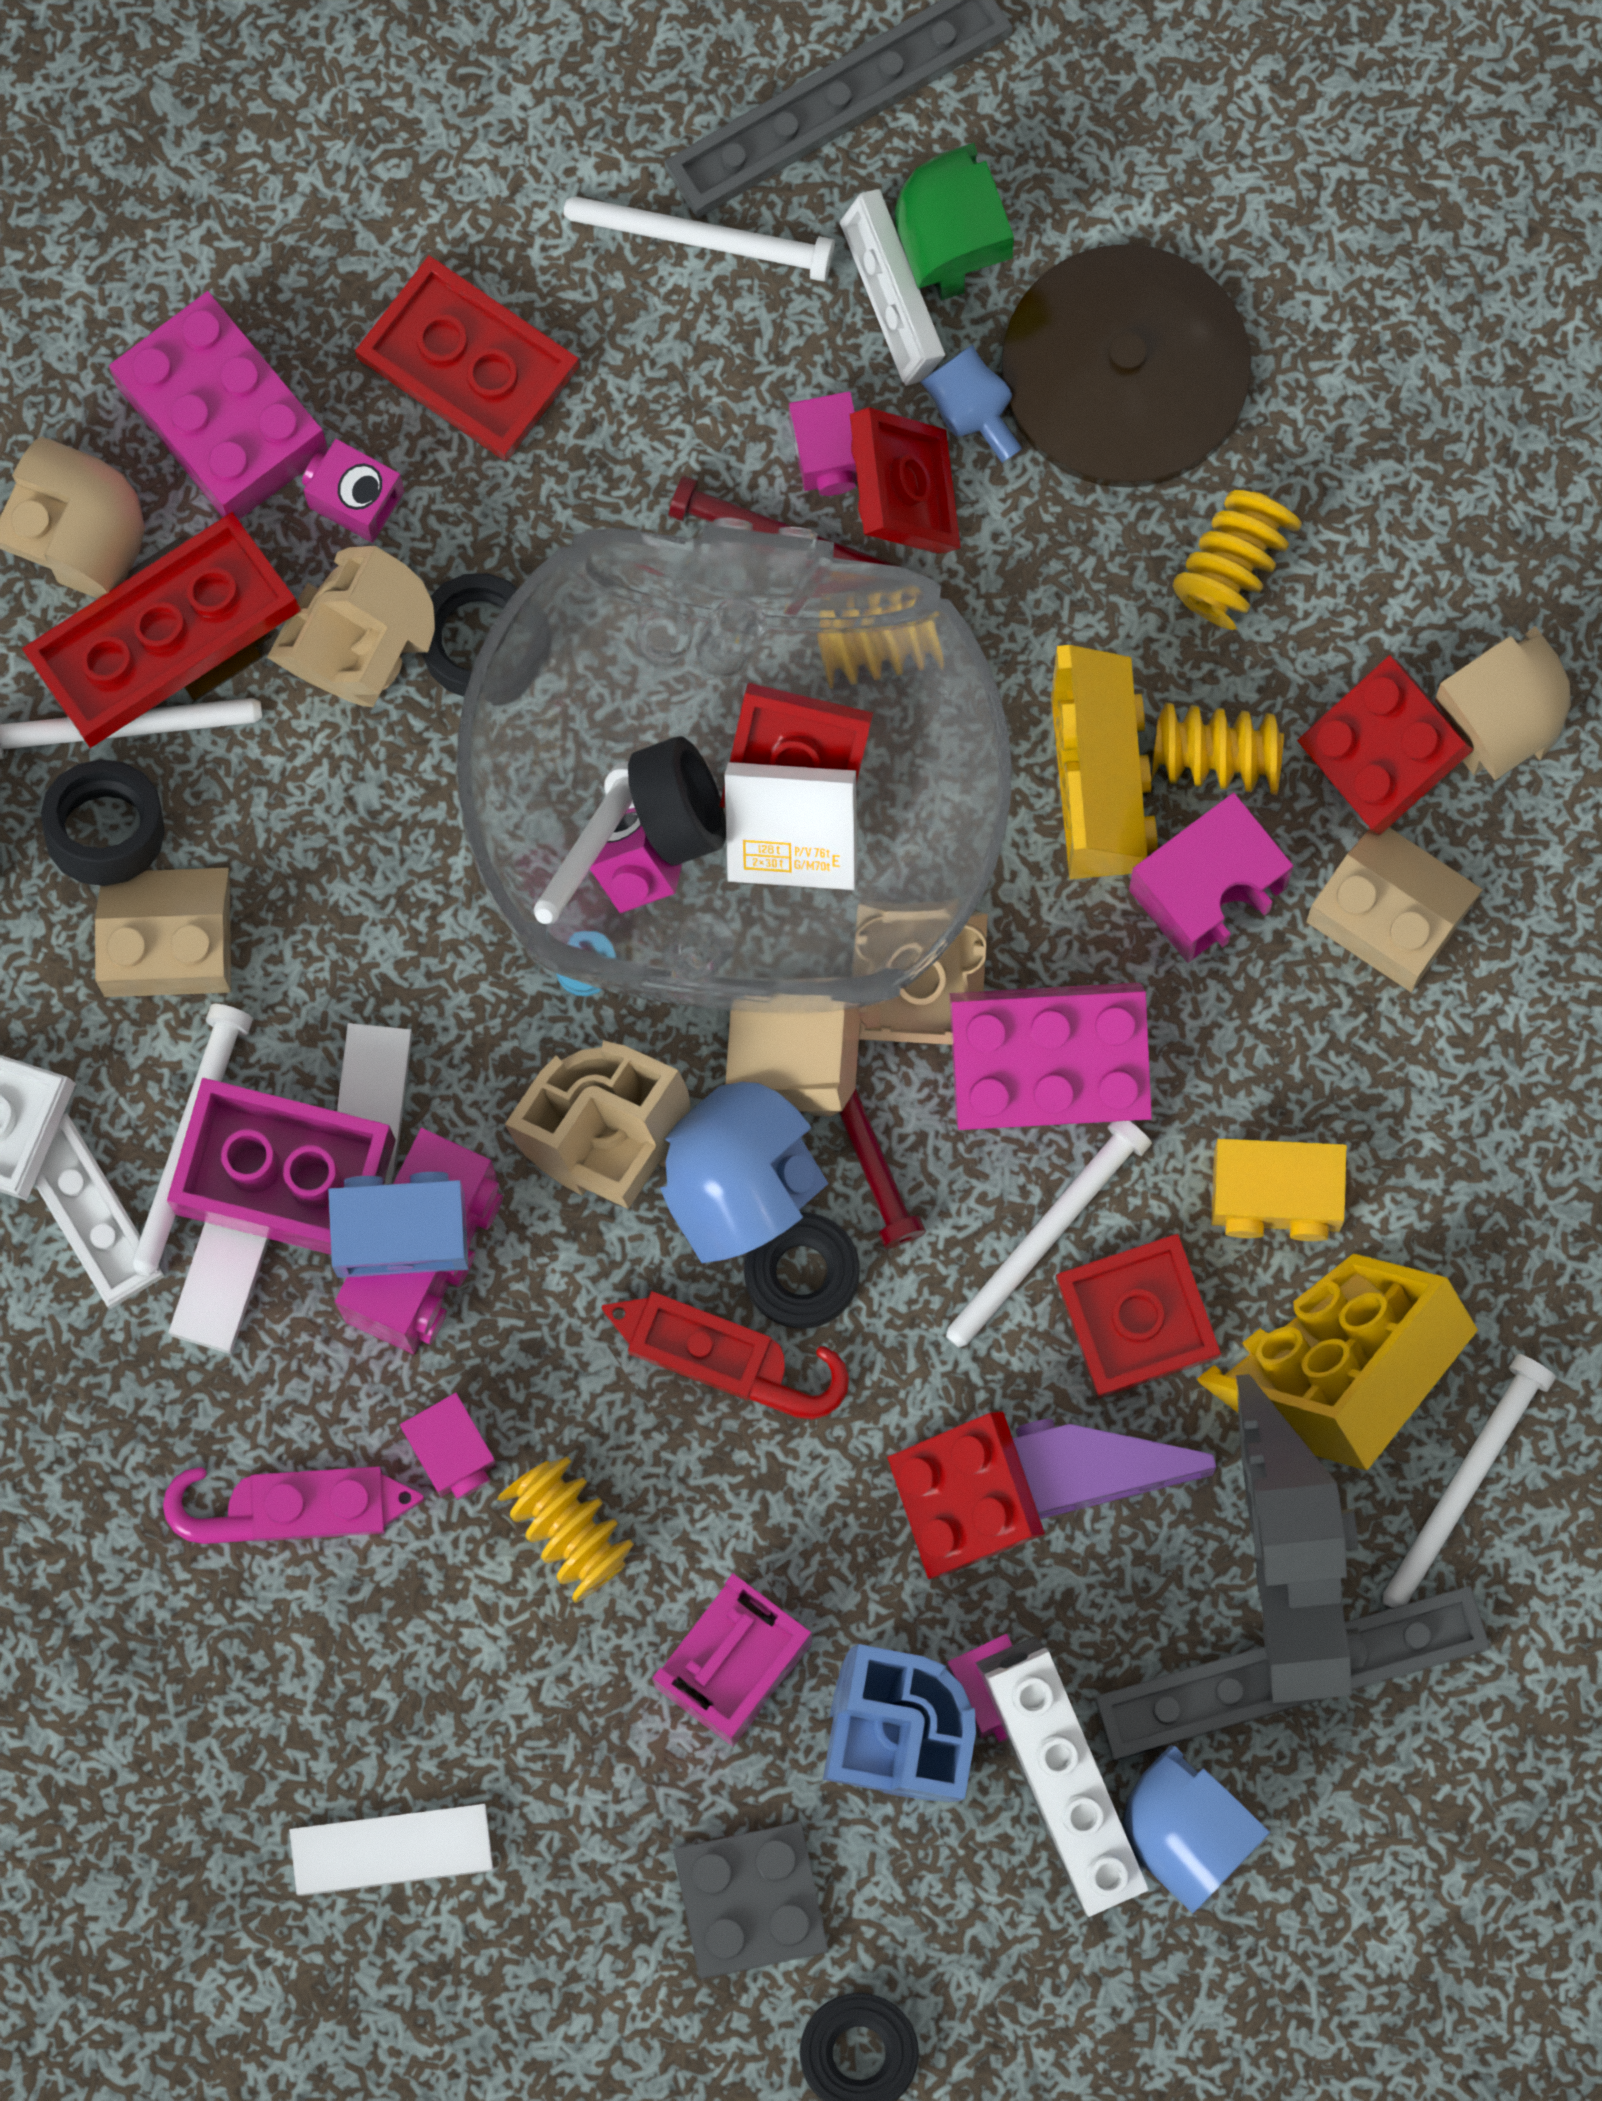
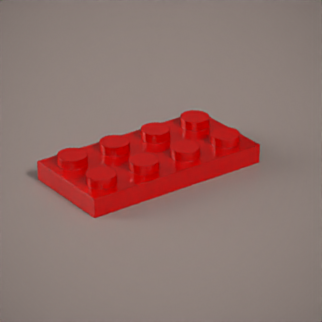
M231 512L21 649L88 747L92 748L299 613L301 609L291 591L234 513Z

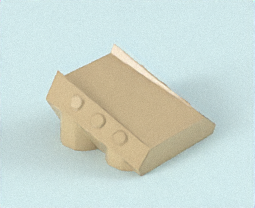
M881 905L861 907L855 998L860 1017L859 1040L952 1045L949 993L984 991L988 914L972 910L889 907Z
M851 983L736 986L731 1001L725 1085L737 1082L762 1084L778 1092L795 1106L798 1111H805L813 1116L831 1117L843 1111L856 1088L860 1017Z

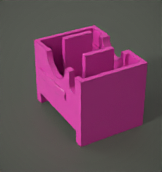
M1233 792L1133 867L1129 891L1184 960L1189 963L1215 942H1218L1222 948L1229 943L1231 933L1222 923L1225 917L1220 907L1229 902L1241 901L1250 904L1257 911L1260 910L1264 916L1267 915L1271 910L1273 902L1264 890L1269 888L1275 896L1286 890L1293 865Z
M732 1573L725 1582L721 1592L652 1679L657 1690L734 1747L759 1715L762 1707L775 1689L788 1677L812 1645V1632ZM745 1600L775 1624L771 1627L738 1601ZM677 1678H681L689 1687L694 1688L713 1705L709 1706L707 1710L703 1709L700 1702L684 1690L680 1691L675 1687L677 1685Z

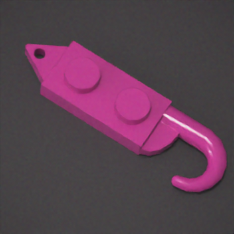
M380 1466L255 1474L242 1479L234 1488L229 1500L228 1517L194 1518L189 1516L184 1510L182 1498L189 1485L206 1477V1470L203 1467L185 1470L172 1480L165 1492L163 1509L165 1519L173 1532L186 1541L200 1544L243 1541L260 1542L385 1534V1527L422 1503L425 1498L421 1493L383 1475ZM403 1494L411 1495V1501L408 1504L400 1503V1497Z

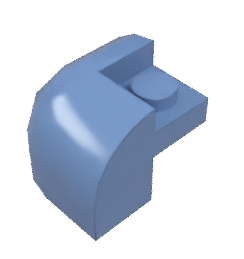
M737 1082L718 1086L681 1118L665 1138L670 1143L666 1158L667 1186L660 1187L670 1213L701 1263L726 1260L743 1255L784 1233L803 1218L799 1210L829 1184L801 1139L811 1129V1126L798 1109L782 1095L759 1083Z
M861 1644L851 1647L842 1664L829 1716L833 1717L823 1780L929 1801L957 1802L964 1800L974 1748L976 1724L975 1708H972L962 1684L945 1669V1665L926 1657Z
M1170 1745L1141 1775L1126 1800L1122 1827L1140 1870L1143 1871L1146 1868L1193 1914L1271 1832L1204 1768L1198 1773L1182 1758L1183 1754L1176 1746Z

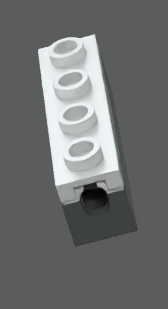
M1033 1636L975 1662L1075 1900L1088 1917L1093 1916L1148 1891L1147 1884L1049 1651L1036 1636Z

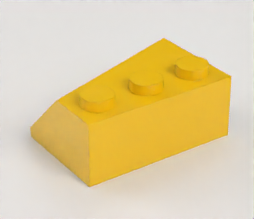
M1074 645L1057 646L1051 703L1069 880L1132 874L1133 867L1147 858V854H1152L1158 849L1155 816H1144L1142 793L1151 792V772L1148 754L1139 755L1137 732L1145 731V716L1142 694H1134L1132 659L1129 656Z
M1353 1253L1293 1301L1294 1312L1297 1315L1295 1319L1285 1327L1275 1329L1270 1333L1259 1328L1242 1342L1250 1355L1225 1375L1222 1374L1218 1367L1213 1365L1199 1376L1197 1381L1238 1413L1236 1375L1250 1374L1315 1456L1367 1471L1445 1371L1455 1361L1478 1329L1447 1277Z

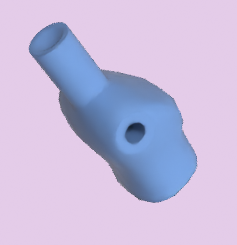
M973 344L920 381L934 399L944 423L955 436L962 437L980 431L1002 463L1022 449L1000 417L1010 403L1012 393L1006 383L983 363Z

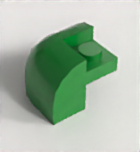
M975 143L940 153L917 167L901 187L895 208V229L908 259L917 288L935 284L941 301L964 293L966 273L1013 259L1014 235L987 162L977 163L976 161L978 153Z

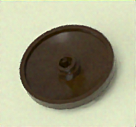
M1111 245L1090 249L1073 255L1046 271L1034 282L1018 303L1009 321L1002 351V380L1012 393L1008 407L1019 430L1030 445L1042 457L1062 471L1081 480L1110 487L1133 488L1163 483L1193 470L1206 461L1219 449L1235 427L1245 404L1251 375V354L1246 329L1238 310L1223 288L1209 274L1190 261L1168 251L1141 245Z

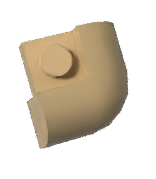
M43 436L32 442L23 454L12 475L16 484L0 517V549L50 568L58 583L98 599L125 581L129 570L132 569L140 552L145 531L140 500L124 474L99 458Z
M377 546L349 547L337 552L334 562L339 566L330 573L319 588H316L309 582L297 599L301 611L286 620L267 658L304 681L340 698L361 706L374 707L381 691L388 688L400 672L402 666L400 654L429 651L435 631L434 606L424 582L404 563Z
M1536 626L1525 634L1526 639L1519 644L1512 636H1509L1440 683L1434 701L1452 725L1474 749L1462 760L1473 776L1486 768L1496 781L1533 754L1540 761L1556 744L1571 707L1570 681L1558 655Z
M603 1040L602 1047L583 1049L563 1060H560L556 1055L539 1072L506 1121L505 1126L523 1154L554 1180L581 1196L584 1195L586 1190H589L629 1209L657 1165L666 1168V1158L670 1143L665 1138L676 1123L690 1111L691 1103L688 1088L679 1070L625 1045Z

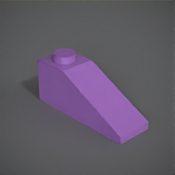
M1043 1419L1021 1425L1015 1429L1017 1437L1013 1438L1040 1519L1213 1476L1216 1469L1213 1454L1073 1424L1055 1428L1053 1419Z

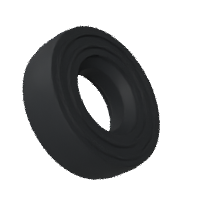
M800 1212L803 1218L766 1244L746 1253L744 1277L749 1296L762 1314L782 1326L807 1329L818 1327L834 1320L849 1306L858 1287L860 1265L855 1245L848 1234L837 1223L822 1215ZM799 1246L810 1247L818 1251L827 1264V1276L822 1286L816 1291L804 1295L794 1294L786 1290L780 1284L776 1274L777 1264L781 1256L791 1248Z
M850 1993L828 2001L810 2018L801 2038V2068L809 2087L822 2101H897L909 2088L918 2066V2041L909 2019L892 2002L869 1993ZM853 2027L871 2029L879 2035L885 2046L886 2056L882 2068L868 2079L855 2080L843 2075L836 2067L833 2059V2048L837 2038L844 2031Z

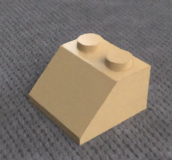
M1390 827L1381 835H1378L1369 828L1346 855L1311 905L1306 922L1412 993L1483 889Z
M229 868L148 870L128 882L100 886L95 915V981L104 997L231 993Z

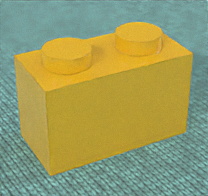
M1217 1139L1214 1149L1211 1226H1226L1225 1235L1236 1238L1263 1237L1264 1228L1290 1229V1238L1294 1240H1327L1329 1231L1340 1232L1344 1223L1347 1145Z

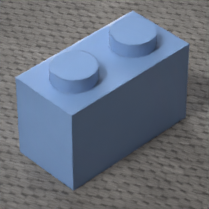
M421 1172L410 1175V1183L383 1185L382 1177L356 1176L345 1179L344 1188H328L332 1267L337 1277L469 1270L465 1192L461 1181H449V1174L445 1172Z

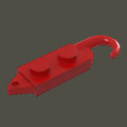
M651 1291L649 1298L604 1304L601 1307L604 1315L629 1345V1355L747 1401H755L796 1418L813 1420L828 1416L840 1407L848 1393L849 1375L846 1364L836 1352L825 1346H819L816 1349V1355L826 1362L830 1368L831 1383L822 1394L811 1396L782 1385L785 1373L784 1354L780 1345L772 1337ZM616 1310H623L625 1312V1316L622 1319H615L613 1314Z

